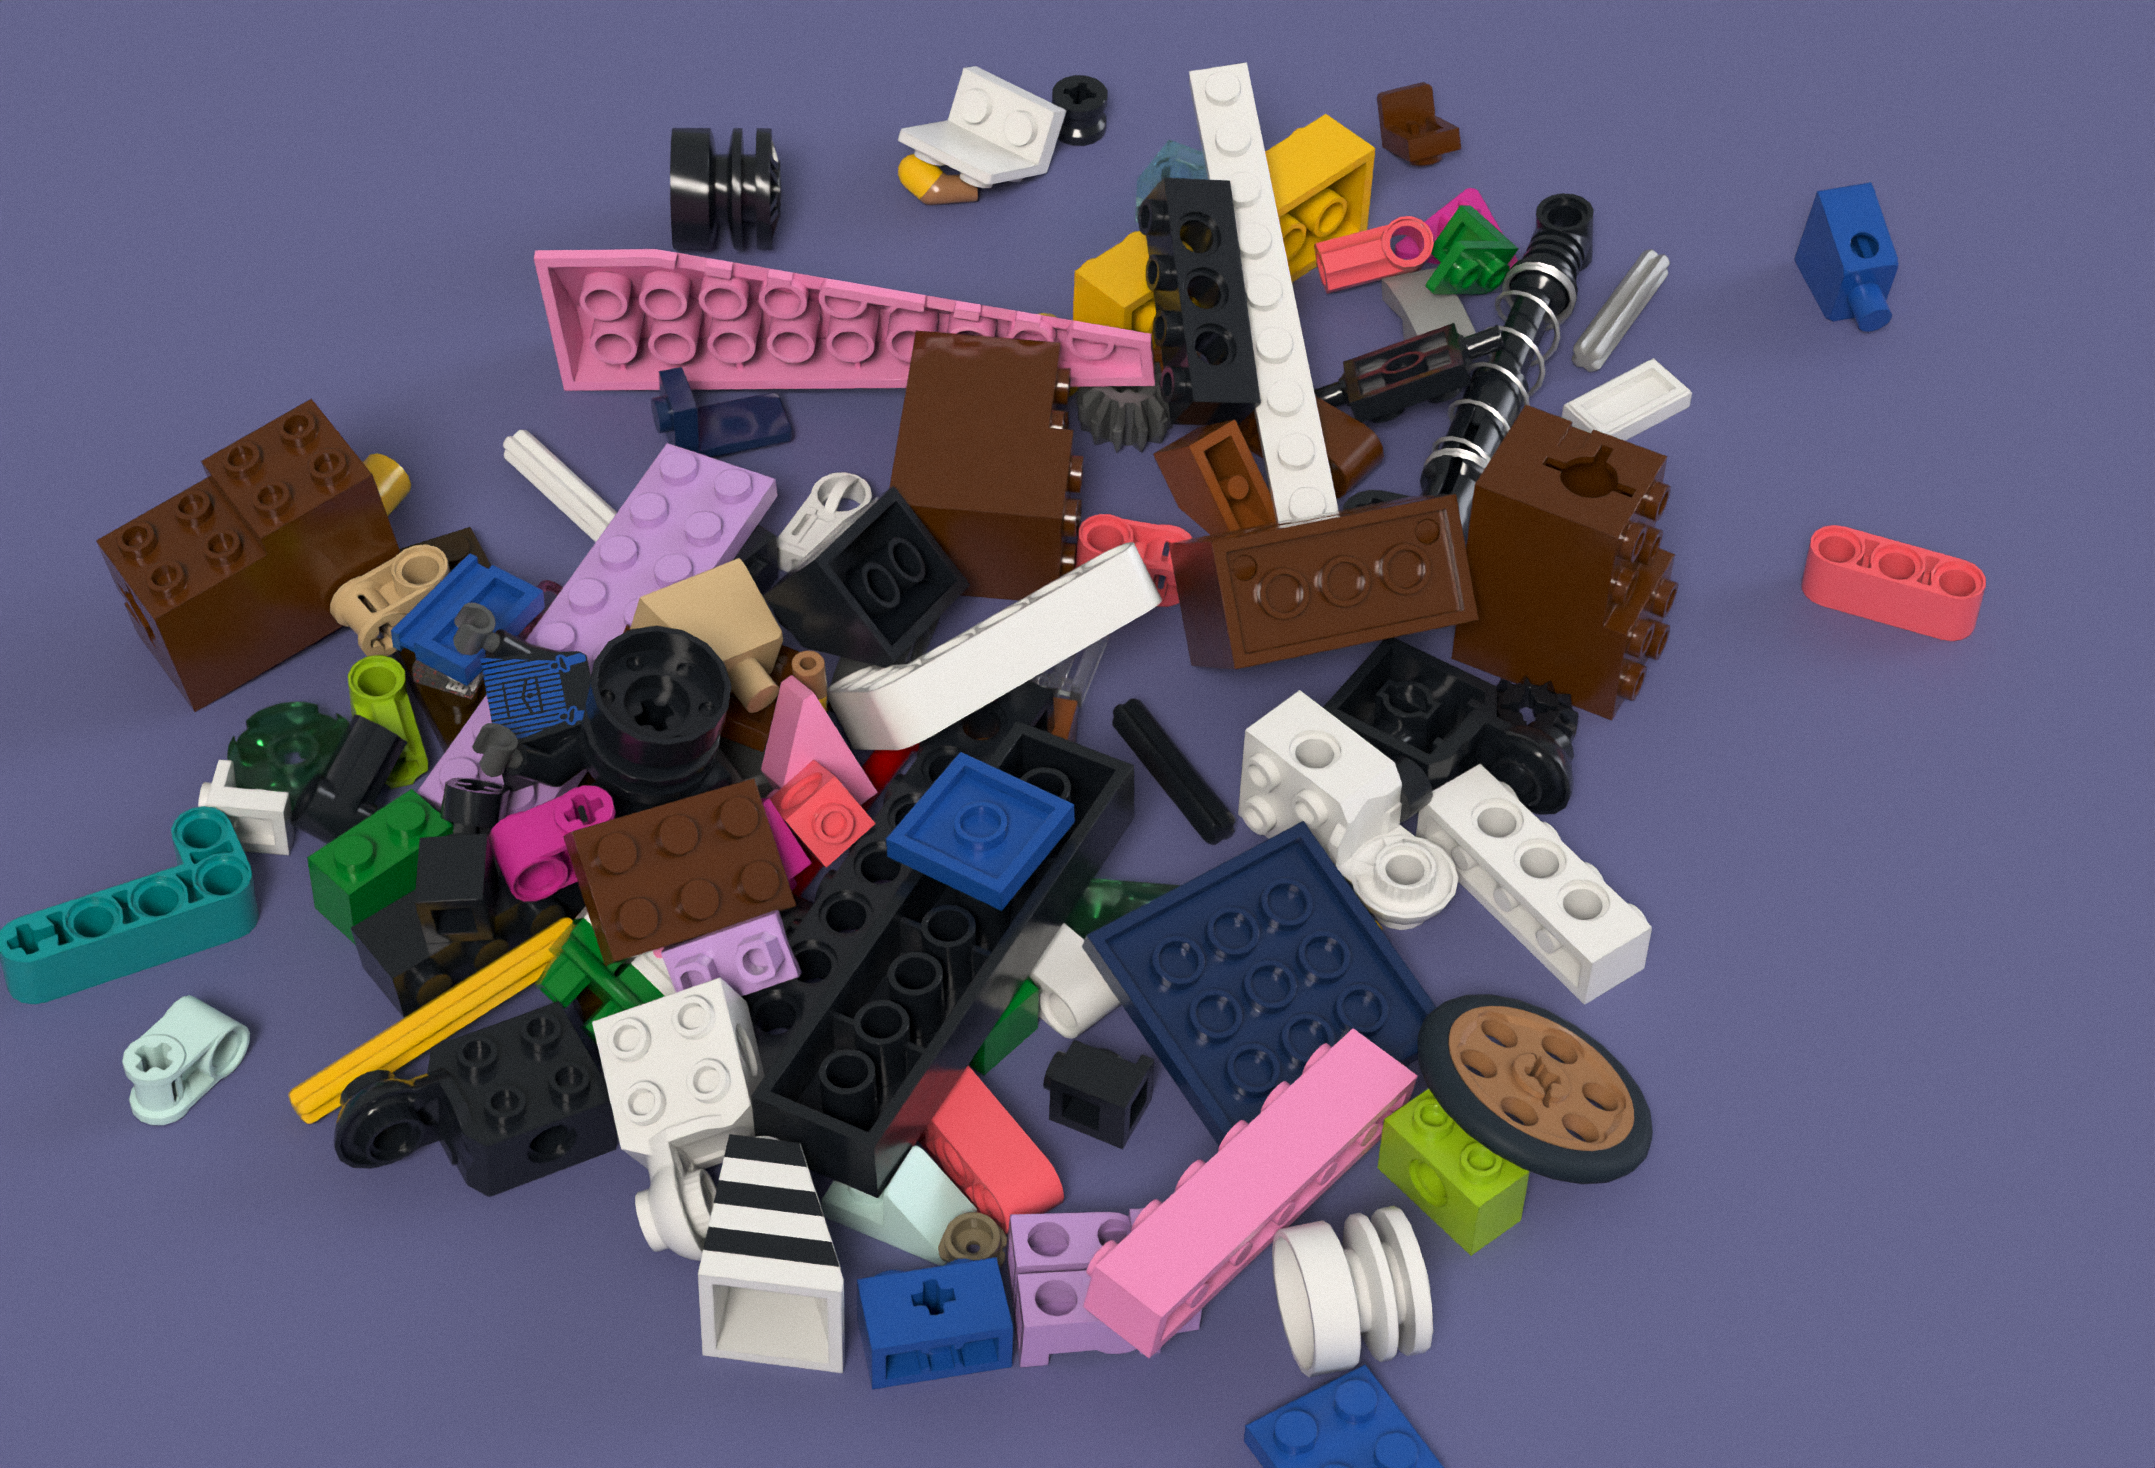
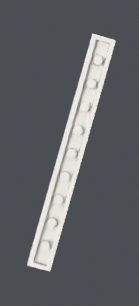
M1247 62L1189 71V86L1208 180H1228L1231 184L1261 404L1254 410L1276 522L1339 511Z

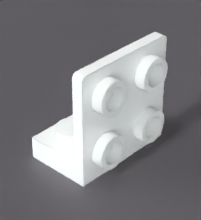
M977 66L963 68L948 120L902 128L898 141L915 149L914 155L918 159L933 165H947L961 172L960 179L972 186L992 188L993 184L1006 181L1021 182L1025 177L1047 173L1066 110Z

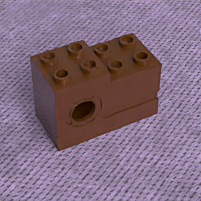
M918 330L915 332L889 488L893 485L969 582L970 586L960 596L1019 601L1075 569L1077 544L1067 543V537L1078 536V529L1081 525L1082 499H1072L1071 492L1081 493L1084 456L1073 455L1074 430H1068L1069 412L1058 410V404L1068 405L1071 368H1060L1061 343Z
M312 398L202 460L201 463L207 478L96 540L113 581L120 594L126 600L124 605L138 636L194 712L341 628L343 625H340L330 613V603L337 590L347 581L368 573L400 553L373 474ZM359 595L358 598H359V599L361 600V602H362L365 597L362 596V595Z
M1525 405L1474 485L1466 552L1479 620L1456 625L1451 659L1518 684L1525 675H1527L1531 684L1538 686L1551 680L1557 694H1571L1572 706L1612 721L1624 699L1634 701L1638 696L1647 672L1645 663L1648 658L1654 660L1660 658L1670 633V625L1662 622L1663 618L1670 612L1678 591V583L1670 580L1675 554L1659 548L1663 530L1655 528L1656 522L1661 518L1666 508L1671 492V486L1663 483L1667 456L1594 429L1591 433L1573 427V422Z
M1456 494L1411 496L1169 543L1191 666L1240 669L1479 620Z

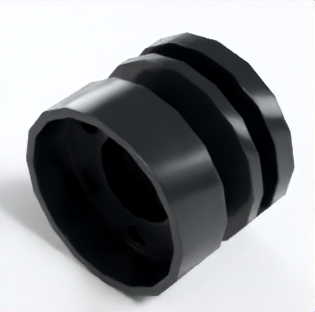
M672 128L670 207L673 249H712L717 224H728L734 249H744L745 224H756L757 249L772 250L773 236L778 220L781 218V161L778 159L772 140L771 128H757L756 154H744L742 128H733L728 154L716 153L715 141L710 128Z
M656 625L626 631L609 641L597 656L593 664L578 747L585 769L602 788L626 801L655 805L678 801L701 787L714 767L731 692V682L725 664L708 643L684 630Z

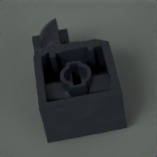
M1394 637L1384 639L1323 706L1325 710L1387 757L1400 755L1413 760L1428 777L1432 791L1481 764L1499 782L1508 784L1516 793L1519 801L1535 814H1556L1566 808L1572 794L1574 779L1571 762L1574 757V751L1568 737L1560 729L1543 721H1533L1527 726H1515L1498 718L1497 686Z
M558 1001L431 1047L426 1074L405 1080L397 1079L395 1074L390 1071L375 1070L355 1078L341 1093L340 1104L342 1109L337 1117L333 1139L335 1151L341 1162L352 1168L366 1169L392 1164L409 1156L420 1147L439 1141L452 1166L456 1164L466 1184L491 1197L616 1150V1125L606 1082Z

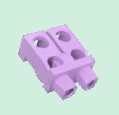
M1144 1208L1129 1209V1216L1115 1212L1010 1214L1006 1259L1012 1307H1014L1013 1315L1020 1368L1048 1365L1049 1354L1092 1350L1106 1354H1122L1136 1350L1134 1346L1083 1306L1091 1277L1086 1273L1090 1261L1106 1242L1114 1240L1119 1244L1131 1233L1136 1218ZM1202 1309L1177 1333L1199 1330ZM1161 1348L1155 1354L1161 1353Z

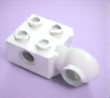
M1300 690L1245 730L1238 815L1243 818L1246 825L1253 832L1265 835L1270 839L1304 821L1345 880L1353 885L1354 892L1362 904L1381 924L1389 928L1398 930L1413 929L1424 921L1438 915L1455 896L1459 879L1454 861L1441 847L1424 838L1415 837L1400 825L1402 782L1394 761Z
M721 978L592 1022L620 1147L647 1168L651 1184L649 1189L637 1192L635 1196L637 1217L644 1237L654 1252L670 1249L682 1257L701 1261L717 1190L710 1175L704 1169L723 1163L729 1134L755 1137L751 1095L765 1077L747 1002Z

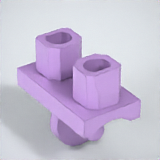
M778 909L664 948L661 952L676 993L721 978L740 996H744L797 978L802 973L788 943Z

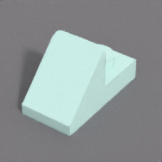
M916 1145L912 1147L879 1198L835 1180L822 1198V1212L825 1218L939 1266L948 1263L940 1258L938 1251L939 1243L948 1224L961 1214L977 1212V1208L928 1154Z

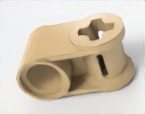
M414 545L404 549L391 560L343 584L332 598L330 613L340 625L350 627L356 633L358 645L366 656L392 655L397 649L393 648L391 630L450 573L448 560L444 552L434 546ZM359 595H362V596L365 597L362 602H361V600L358 598ZM379 632H380V633L382 634V636H383L382 639L377 638V636L379 635Z

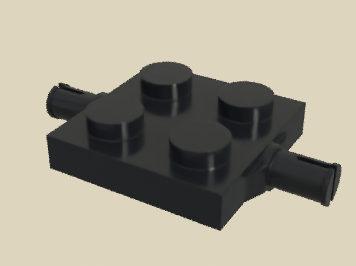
M1455 323L1344 361V373L1338 378L1339 381L1315 389L1314 393L1315 396L1334 407L1347 404V406L1351 407L1355 419L1361 423L1371 420L1373 423H1383L1398 417L1404 412L1406 407L1426 400L1429 403H1440L1454 398L1461 392V388L1471 385L1468 367L1473 359L1502 349L1505 350L1506 348L1498 324L1495 327L1464 337L1458 333Z

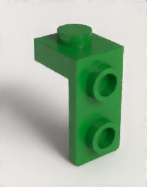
M1460 205L1434 242L1431 254L1441 263L1427 281L1425 287L1434 295L1487 294L1495 290L1504 281L1506 274L1510 270L1508 263L1519 248L1472 206Z

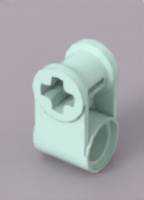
M191 995L183 996L174 1002L165 1015L139 1039L132 1042L124 1052L123 1068L126 1077L134 1084L129 1098L133 1115L141 1122L150 1125L170 1124L185 1116L201 1097L217 1082L231 1074L241 1063L250 1042L248 1028Z

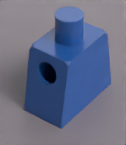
M1869 182L1817 191L1794 258L1796 265L1826 319L1834 322L1855 318L1860 330L1865 332L1878 330L1888 324L1892 318V313L1886 300L1898 270V257L1874 187Z

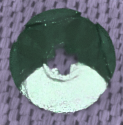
M285 702L256 712L246 720L247 730L239 735L237 741L233 736L228 745L227 758L233 761L236 787L289 793L292 812L299 795L315 774L324 771L350 723L338 713H336L337 720L329 715L320 714L318 705L308 702ZM298 752L301 759H306L297 764H285L286 754Z

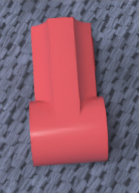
M1403 216L1391 221L1389 225L1315 243L1314 250L1321 283L1325 288L1326 294L1380 281L1382 278L1420 271L1431 255L1434 242L1433 234L1426 223L1412 216ZM1397 235L1411 237L1419 247V256L1411 260L1398 258L1390 247V239Z

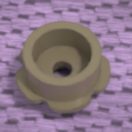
M977 1212L964 1213L955 1217L948 1224L938 1246L939 1256L943 1261L947 1262L958 1259L975 1261L997 1257L1000 1269L1006 1259L1003 1248L1007 1246V1238L1002 1228L989 1216ZM969 1245H978L980 1247L976 1253L967 1251Z

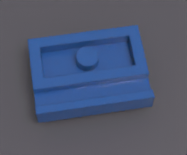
M469 553L391 630L393 648L399 651L406 648L414 652L416 660L468 686L482 671L480 658L486 656L483 648L474 655H463L455 648L453 637L459 628L455 625L454 619L461 608L471 602L481 604L490 610L495 617L494 633L499 629H503L517 636L545 608L544 592L494 565L488 569L478 564L477 556Z

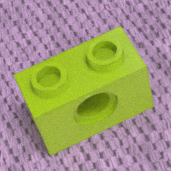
M1429 1088L1384 1119L1377 1168L1470 1256L1521 1221L1530 1172L1491 1152L1467 1134L1443 1110Z

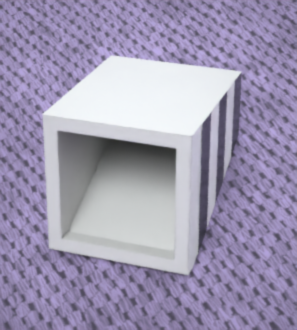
M729 1134L698 1271L703 1356L843 1373L845 1365L844 1279L800 1143L781 1141L770 1136L748 1137Z

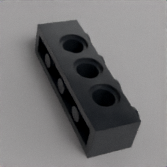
M1164 177L1142 201L1138 214L1139 229L1143 235H1146L1149 254L1146 265V283L1148 288L1154 292L1156 307L1153 337L1156 345L1161 346L1164 368L1160 380L1161 396L1163 401L1168 403L1171 424L1211 425L1235 419L1237 425H1239L1261 404L1231 184L1228 180ZM1182 241L1186 242L1194 252L1187 249ZM1189 296L1196 299L1201 305V308L1195 305L1191 301ZM1196 351L1203 354L1208 360L1209 364L1201 360L1200 357L1197 355Z

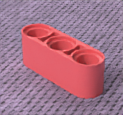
M1831 525L1816 530L1810 539L1801 588L1804 595L1818 605L1940 640L1957 641L1970 636L1975 629L1986 587V577L1980 568L1966 560L1845 526Z
M968 1065L919 1137L918 1142L948 1178L977 1208V1213L985 1214L993 1219L1006 1235L1009 1229L1010 1214H1044L1063 1203V1187L1058 1174L1047 1157Z

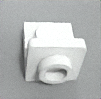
M219 760L212 783L204 782L202 784L198 807H213L224 812L229 818L245 852L290 855L295 833L294 826L290 823L292 812L289 793L264 789L237 788L233 761Z

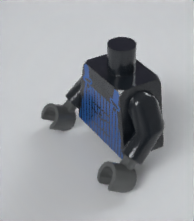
M471 602L465 604L454 619V623L459 629L453 637V642L457 651L463 655L477 654L481 648L485 650L486 657L480 658L492 723H487L481 728L472 745L473 750L477 754H483L479 763L482 771L490 777H498L502 774L504 785L510 787V792L538 783L550 787L562 786L585 769L578 742L591 679L587 655L580 651L560 652L533 645L503 629H499L494 633L493 630L496 622L492 612L478 603Z

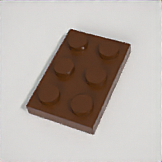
M754 778L578 829L563 836L605 966L673 946L777 909L780 913L796 906Z

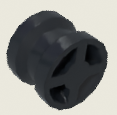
M1073 75L1065 77L1055 84L1052 89V104L1066 110L1058 140L1072 146H1086L1102 139L1106 133V115L1104 110L1107 107L1108 90L1102 82L1086 75Z

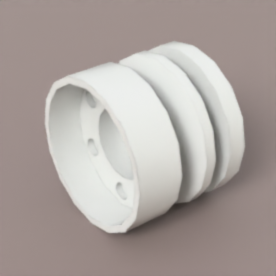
M1395 1206L1377 1209L1371 1217V1222L1362 1213L1349 1215L1344 1223L1342 1245L1331 1225L1323 1220L1278 1229L1273 1237L1272 1247L1275 1290L1284 1331L1293 1357L1302 1373L1308 1377H1314L1354 1368L1359 1363L1361 1336L1372 1356L1379 1362L1392 1360L1397 1354V1347L1406 1356L1423 1354L1431 1347L1433 1315L1429 1278L1412 1226L1401 1209Z

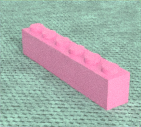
M1354 1028L1333 1047L1327 1043L1321 1045L1306 1063L1302 1075L1292 1085L1283 1081L1270 1093L1262 1106L1261 1113L1250 1123H1247L1245 1120L1237 1122L1222 1140L1217 1154L1207 1163L1202 1159L1192 1163L1181 1176L1175 1192L1163 1203L1158 1199L1151 1201L1136 1218L1131 1233L1119 1244L1114 1240H1110L1097 1251L1087 1267L1086 1273L1091 1277L1083 1307L1146 1357L1150 1358L1273 1242V1237L1278 1229L1288 1228L1381 1139L1384 1119L1409 1102L1418 1075Z

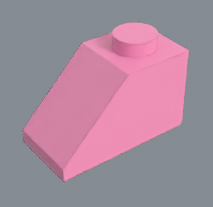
M793 675L789 676L780 685L761 767L762 773L774 789L766 795V798L770 799L814 759L835 775L860 805L878 792L814 692Z

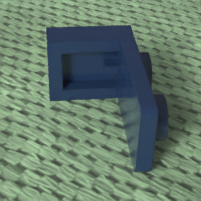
M682 367L659 371L660 397L651 398V409L657 432L659 434L665 433L669 444L708 457H714L788 442L792 439V429L777 393L771 392L697 407Z

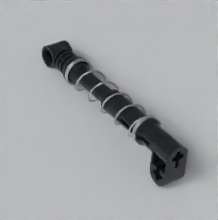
M1561 193L1551 195L1542 200L1537 206L1536 229L1523 259L1518 260L1510 268L1503 282V292L1495 300L1494 306L1497 314L1505 321L1504 327H1498L1502 330L1501 335L1506 349L1487 354L1490 357L1489 362L1473 363L1468 367L1469 376L1470 372L1475 369L1470 379L1471 385L1467 386L1462 400H1456L1449 405L1447 413L1451 421L1446 437H1441L1433 443L1432 454L1426 459L1420 478L1422 492L1420 496L1456 494L1465 544L1468 538L1474 485L1521 413L1523 406H1530L1529 397L1533 396L1542 386L1545 376L1544 361L1548 360L1557 350L1560 340L1559 326L1572 314L1578 293L1577 276L1592 261L1594 209L1589 201L1575 194ZM1502 299H1505L1511 308L1508 318L1502 313L1500 308ZM1554 328L1555 337L1552 347L1542 356L1537 348L1544 331ZM1534 354H1536L1538 359L1532 361ZM1539 364L1540 373L1537 382L1529 391L1528 382L1525 379L1529 366ZM1459 406L1455 416H1453L1454 408ZM1443 443L1440 450H1438V446ZM1382 490L1362 491L1349 497L1343 505V510L1411 496Z

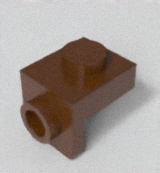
M1420 82L1380 92L1377 95L1383 148L1409 161V164L1416 166L1437 163L1442 160V154L1461 149L1459 127L1435 115L1431 85Z

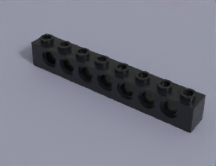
M1028 680L920 742L917 759L905 775L900 773L891 781L885 793L883 807L873 819L876 824L850 846L849 855L837 871L832 869L826 873L818 886L815 903L803 920L797 918L787 928L785 934L802 972L800 976L745 995L744 1000L748 1005L764 1075L770 1070L912 868L887 857L886 838L960 752L987 763L1016 721L1051 733L1055 728L1053 691ZM979 738H989L985 740H976ZM879 880H890V882L884 884L874 883ZM844 929H857L851 933H839V931ZM810 978H821V979H823L822 981L817 982V983H804V982H803V981H805V980H807V979H810ZM776 1028L789 1029L781 1034L767 1033L768 1031Z

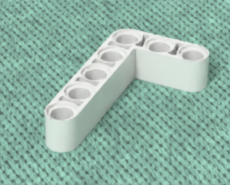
M1134 542L1125 543L1091 559L908 664L890 665L887 668L873 665L849 674L828 687L827 699L853 749H905L933 736L1159 605L1162 598Z

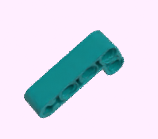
M202 806L191 808L181 813L174 820L171 833L177 866L42 909L8 922L0 930V961L7 990L11 996L26 1004L46 1003L239 939L249 934L256 927L259 919L252 871L234 828L225 813L213 807Z

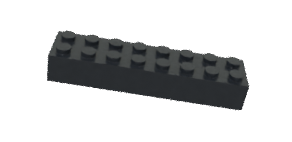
M1016 721L986 764L1074 804L1075 822L1002 911L917 870L911 869L751 1095L755 1137L770 1136L781 1141L800 1143L809 1170L879 1198L1135 818L1134 765Z

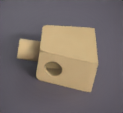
M740 558L639 598L630 629L656 625L684 630L708 643L725 664L731 682V692L735 694L750 713L764 709L777 697L779 687L769 675L773 671L783 642L782 630L747 567Z

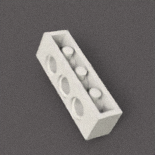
M1479 764L1432 791L1433 797L1431 802L1419 811L1416 837L1424 838L1441 847L1454 861L1459 877L1458 882L1584 1005L1644 969L1652 926L1648 924L1643 913L1635 905L1627 904L1604 882L1601 874L1592 864L1583 862L1567 847L1550 824L1541 822L1526 808L1508 784L1499 782L1487 769Z

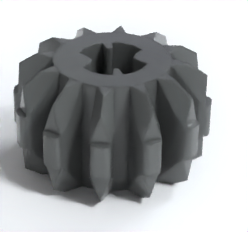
M1154 362L1155 386L1077 388L1078 420L1081 430L1090 432L1094 445L1111 442L1116 453L1124 445H1132L1142 452L1147 441L1152 443L1163 442L1164 435L1168 429L1173 428V424L1170 421L1168 403L1164 402L1161 396L1160 380L1162 371L1159 362Z

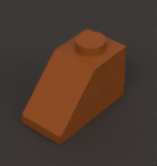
M1235 419L1198 427L1153 453L1178 507L1210 535L1276 522L1270 491Z

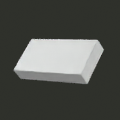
M1653 358L1564 404L1562 418L1572 421L1573 427L1591 433L1594 429L1626 441L1690 407L1692 392Z

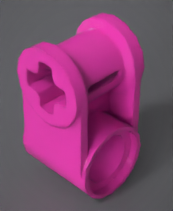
M588 785L576 787L562 796L527 811L511 814L500 820L492 828L488 836L492 853L511 893L516 899L524 902L538 901L549 897L561 888L578 882L563 836L572 831L614 819L616 813L614 803L606 790ZM580 805L584 806L588 821L584 823L578 811Z

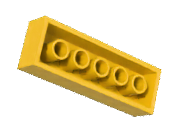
M1324 114L1305 127L1296 129L1288 138L1265 151L1292 282L1317 267L1314 250L1315 243L1367 230L1375 147L1327 114ZM1140 230L1130 233L1122 242L1098 257L1087 260L1079 269L1075 270L1073 320L1152 334L1154 350L1156 343L1153 337V322L1156 315L1154 292L1148 288L1146 283V265L1149 258L1146 235H1143ZM1182 241L1187 249L1194 252L1186 242ZM1189 296L1191 301L1201 308L1199 302L1193 297Z

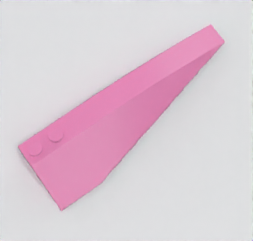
M658 249L535 250V267L564 391L660 390L659 371L678 367L683 368L691 390L906 388L916 330L1061 343L1060 368H1071L1070 387L1155 386L1156 374L1152 334Z

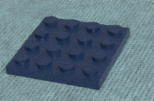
M1304 821L1086 935L1082 945L1092 963L1218 1146H1220L1226 1134L1237 1122L1245 1120L1247 1123H1250L1261 1113L1262 1106L1267 1097L1281 1082L1286 1081L1292 1085L1302 1075L1306 1063L1321 1045L1327 1043L1333 1047L1353 1028L1405 1067L1418 1060V1034L1427 1015L1437 1008Z

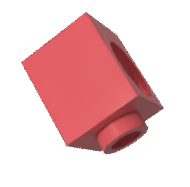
M814 759L770 798L796 840L826 868L876 824L836 776Z

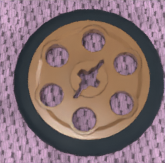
M1492 994L1464 995L1445 1001L1425 1017L1418 1034L1417 1045L1418 1064L1427 1087L1443 1110L1467 1134L1491 1152L1522 1169L1553 1180L1576 1184L1608 1183L1630 1174L1647 1158L1653 1130L1650 1109L1641 1089L1626 1068L1602 1044L1576 1025L1546 1009L1518 999ZM1485 1034L1499 1040L1505 1047L1492 1042ZM1545 1051H1547V1052H1549V1053H1551V1054L1557 1056V1057L1560 1058L1564 1063H1561V1062H1559V1061L1553 1059V1058H1552L1551 1056H1549ZM1465 1065L1475 1068L1476 1070L1481 1072V1074L1484 1077L1474 1074L1473 1072L1468 1070L1465 1067ZM1586 1098L1597 1102L1605 1110L1595 1107ZM1504 1112L1510 1113V1114L1516 1116V1117L1519 1118L1525 1125H1521V1124H1519V1123L1513 1121V1120H1512L1511 1118H1509ZM1566 1129L1576 1132L1582 1138H1584L1586 1142L1575 1138Z

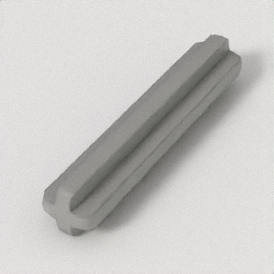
M1653 249L1645 250L1641 253L1574 344V354L1571 358L1576 367H1584L1588 372H1595L1601 368L1668 276L1667 267L1670 265V261L1665 254L1658 255Z

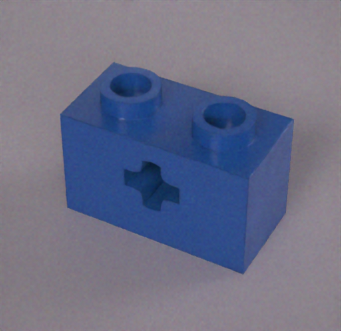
M997 1257L975 1261L958 1259L948 1262L943 1266L905 1272L901 1270H888L874 1277L857 1279V1321L872 1390L1012 1367L1013 1324Z

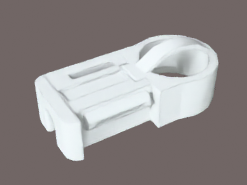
M845 472L832 473L818 480L814 484L809 497L776 539L777 567L780 570L789 572L842 521L871 502L872 493L868 483L855 474ZM842 498L852 499L860 503L857 508L852 510L836 511Z

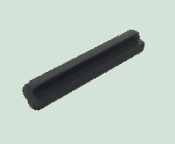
M1131 698L1125 704H1118L1113 710L1112 726L1202 839L1211 845H1216L1222 839H1229L1235 832L1233 827L1235 817L1146 706L1135 698Z

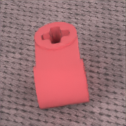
M1111 514L1090 516L1081 523L1078 529L1075 569L1110 549L1125 543L1134 542L1162 598L1161 603L1157 607L1177 605L1179 597L1171 554L1169 550L1168 556L1162 555L1164 544L1166 542L1172 543L1192 539V536L1184 529L1173 525H1156L1133 521ZM1160 575L1166 577L1162 589L1158 588Z

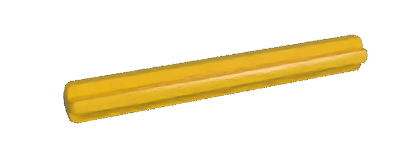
M562 917L292 1088L288 1097L296 1114L306 1124L315 1123L341 1106V1093L355 1078L375 1070L395 1072L431 1049V1047L436 1046L535 983L547 964L555 957L548 949L573 920L569 917Z

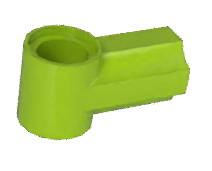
M383 655L365 657L356 662L348 673L352 718L355 714L361 715L407 741L385 784L391 789L412 785L417 777L428 771V759L407 694L405 670L398 661L391 657Z

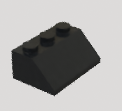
M893 485L842 521L763 597L774 610L779 623L793 634L802 647L887 668L932 625L970 584Z

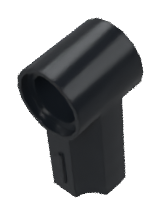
M355 714L324 771L315 774L299 795L290 816L291 825L328 844L377 812V805L374 802L405 748L407 741L383 726Z

